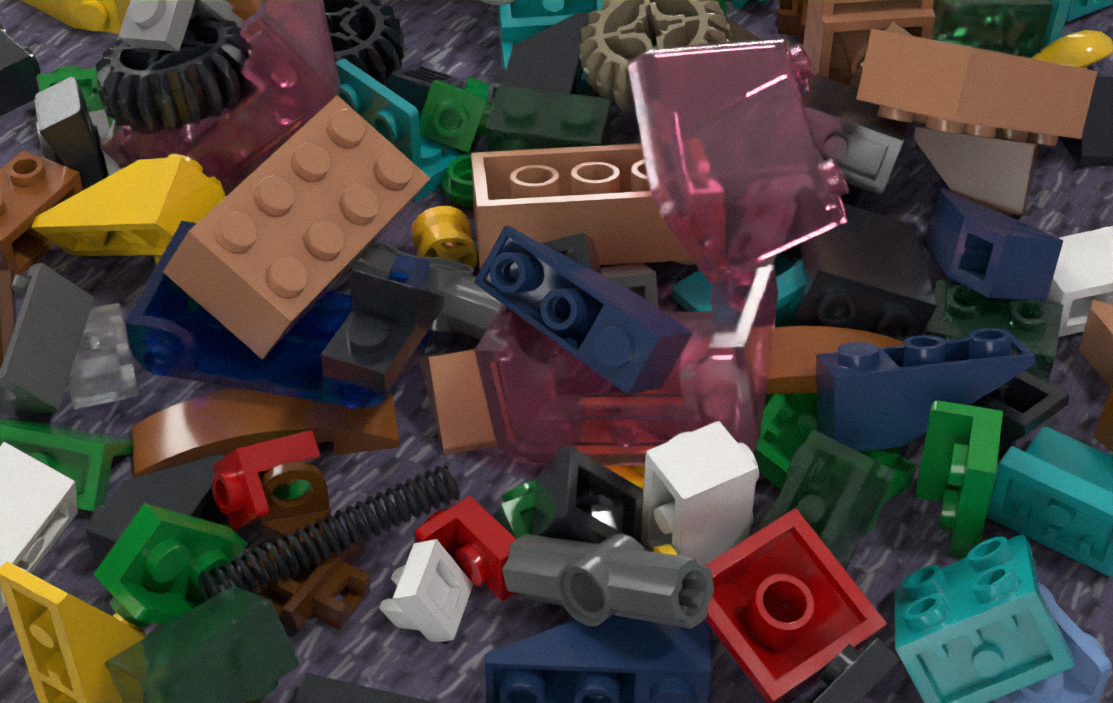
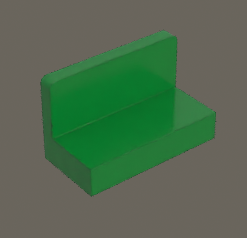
M0 419V446L5 442L74 480L76 483L78 509L94 512L98 506L106 502L113 456L127 455L132 452L133 440L22 419Z

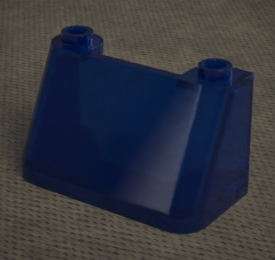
M181 221L125 321L128 343L134 358L146 371L154 375L342 405L350 408H371L380 405L418 363L421 357L424 356L432 333L431 325L386 394L323 375L321 354L352 312L351 294L328 291L285 337L261 359L163 273V270L188 231L197 224L187 221ZM397 254L390 274L385 279L430 292L429 259Z

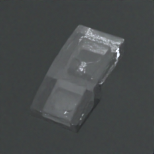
M119 303L95 307L90 310L68 380L74 410L139 396Z

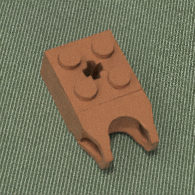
M808 0L800 72L802 69L849 85L856 70L865 59L871 28L886 31L893 21L912 36L932 39L935 14L933 12L934 0Z

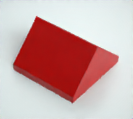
M796 508L704 565L705 567H710L715 590L710 598L705 620L767 703H780L807 693L822 681L818 675L846 646L851 644L858 651L887 625L886 621Z

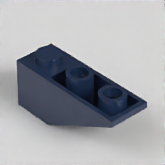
M938 188L923 245L948 278L988 298L1047 301L1064 240L950 190Z
M504 226L474 281L477 286L626 394L660 389L693 335L692 331L642 296L510 226Z
M997 328L977 329L970 332L969 338L944 340L931 335L912 336L906 338L903 345L881 348L864 342L843 344L837 348L835 353L816 354L817 430L835 454L902 447L927 431L933 401L939 400L970 405L1034 366L1035 354L1010 332Z
M612 615L598 626H588L575 619L486 653V703H708L712 672L711 627L705 619L692 629Z

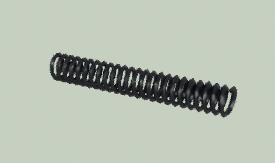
M445 462L443 467L436 466L434 471L426 470L424 476L417 474L414 480L407 479L404 485L397 483L394 489L387 488L385 493L377 492L375 498L367 496L365 502L357 501L355 507L347 505L345 511L337 510L334 516L327 514L324 521L316 519L314 525L306 523L304 530L296 528L294 534L285 533L283 539L275 537L273 544L265 542L262 548L254 546L252 553L244 551L241 558L233 556L231 562L222 561L220 568L212 565L209 572L201 570L198 580L207 609L214 612L216 607L209 595L206 580L210 584L219 606L225 608L226 599L218 585L216 574L222 581L229 600L234 603L236 602L237 595L228 578L227 570L232 575L240 596L246 598L248 591L238 572L237 564L243 571L249 589L257 593L258 585L249 569L248 560L254 567L260 585L264 588L268 587L269 581L259 563L258 554L264 561L271 581L278 583L279 575L269 557L268 549L273 554L282 577L288 579L290 572L280 553L279 545L284 550L292 572L299 574L300 566L290 548L289 540L294 545L302 567L309 570L310 560L300 542L299 535L304 539L312 562L319 565L321 558L318 549L322 557L329 560L331 557L329 546L334 554L340 555V544L344 549L350 551L351 541L353 544L360 546L362 536L364 540L370 542L371 532L373 535L380 537L381 527L384 531L390 533L391 523L398 528L401 526V519L410 524L411 514L413 517L420 519L421 510L429 515L431 506L439 510L441 502L449 506L451 498L459 502L461 494L455 479L448 471L450 463ZM439 472L442 473V475H443V480H442L441 477L439 476ZM429 476L433 478V484L430 482ZM419 481L423 482L424 490L419 485ZM410 485H411V486L413 487V489H414V494H413L412 491L410 490ZM400 490L404 492L405 500L400 495ZM390 494L394 497L395 505L390 499ZM380 498L384 501L385 509L380 504ZM370 503L373 504L376 515L370 508ZM360 507L364 510L366 520L360 512ZM350 512L355 517L356 525L350 517ZM340 516L343 518L345 522L347 532L340 522ZM330 521L334 524L337 537L330 527ZM320 526L324 529L328 544L320 532ZM310 531L314 534L318 549L310 537Z

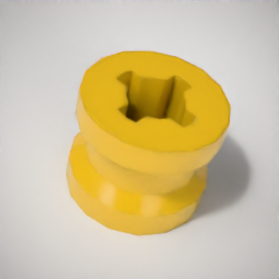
M451 206L433 207L418 215L412 223L411 237L417 250L416 256L420 258L437 257L454 260L469 265L472 268L477 263L478 254L474 241L471 238V227L467 216L460 209Z

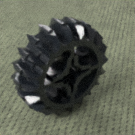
M380 0L285 1L310 42L268 76L270 86L280 87L283 97L297 94L301 104L314 97L318 98L323 107L329 99H333V90L335 88L333 64L343 58L384 86L393 71L402 68V59H404L405 55L403 29L400 28V19L394 17L392 7L382 6Z
M196 15L189 19L179 51L135 48L119 39L116 42V47L108 48L102 54L103 58L95 65L97 70V91L102 105L106 106L109 117L114 118L117 125L130 126L133 131H141L148 127L152 132L156 133L169 127L179 130L183 125L191 123L199 125L201 120L208 117H220L222 110L237 107L240 104L241 98L249 96L253 92L252 86L258 81L256 56L252 42L248 40L245 29L238 27L235 21H220L213 16L203 20Z

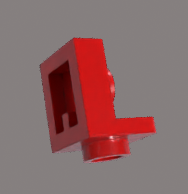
M309 430L237 448L212 465L215 473L212 480L214 499L219 510L223 514L228 515L233 530L248 527L269 514V506L260 481L266 472L276 466L289 462L309 464L320 457L313 431ZM301 479L284 481L277 485L274 490L294 484Z
M471 495L447 510L435 512L415 531V543L437 539L453 560L457 561L458 566L472 581L473 585L480 586L484 583L501 601L516 593L507 590L502 570L510 554V544L516 538Z

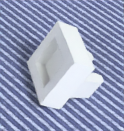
M437 539L414 543L406 565L399 567L392 574L391 579L397 585L393 598L383 600L380 609L396 627L420 630L428 641L437 643L454 640L473 583Z

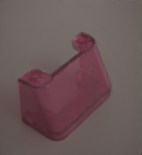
M262 0L258 11L245 21L240 35L248 42L251 41L252 45L251 55L247 58L242 73L254 85L252 86L253 92L246 98H241L240 103L236 107L222 110L220 117L203 119L199 125L191 123L183 125L179 130L169 127L157 133L152 132L149 127L141 131H133L130 126L117 125L114 119L100 149L122 168L140 159L167 158L170 154L187 156L197 161L203 167L202 173L207 177L215 176L217 180H220L225 196H227L335 96L340 95L341 85L323 0Z
M785 37L657 48L650 49L628 61L652 196L661 216L710 284L847 222L840 198L841 195L849 192L847 182L836 160L832 157L824 161L816 149L801 95L810 90L807 79L815 76L813 65L801 43L791 46Z
M741 264L728 267L721 272L711 289L712 311L665 312L692 331L693 335L660 389L626 394L502 304L475 349L492 428L499 447L509 457L527 464L547 465L559 448L572 446L602 465H645L647 450L669 442L680 433L693 432L720 421L737 443H744L754 453L762 432L778 300L774 264Z

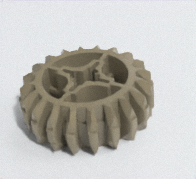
M603 0L602 9L589 12L588 25L581 28L583 43L580 44L581 52L579 58L587 83L591 85L593 92L599 93L605 104L616 102L623 113L635 106L638 107L644 117L652 108L661 107L668 115L670 106L677 103L690 108L692 96H709L711 83L723 82L724 68L730 65V42L732 40L730 25L726 23L724 12L720 9L718 1Z

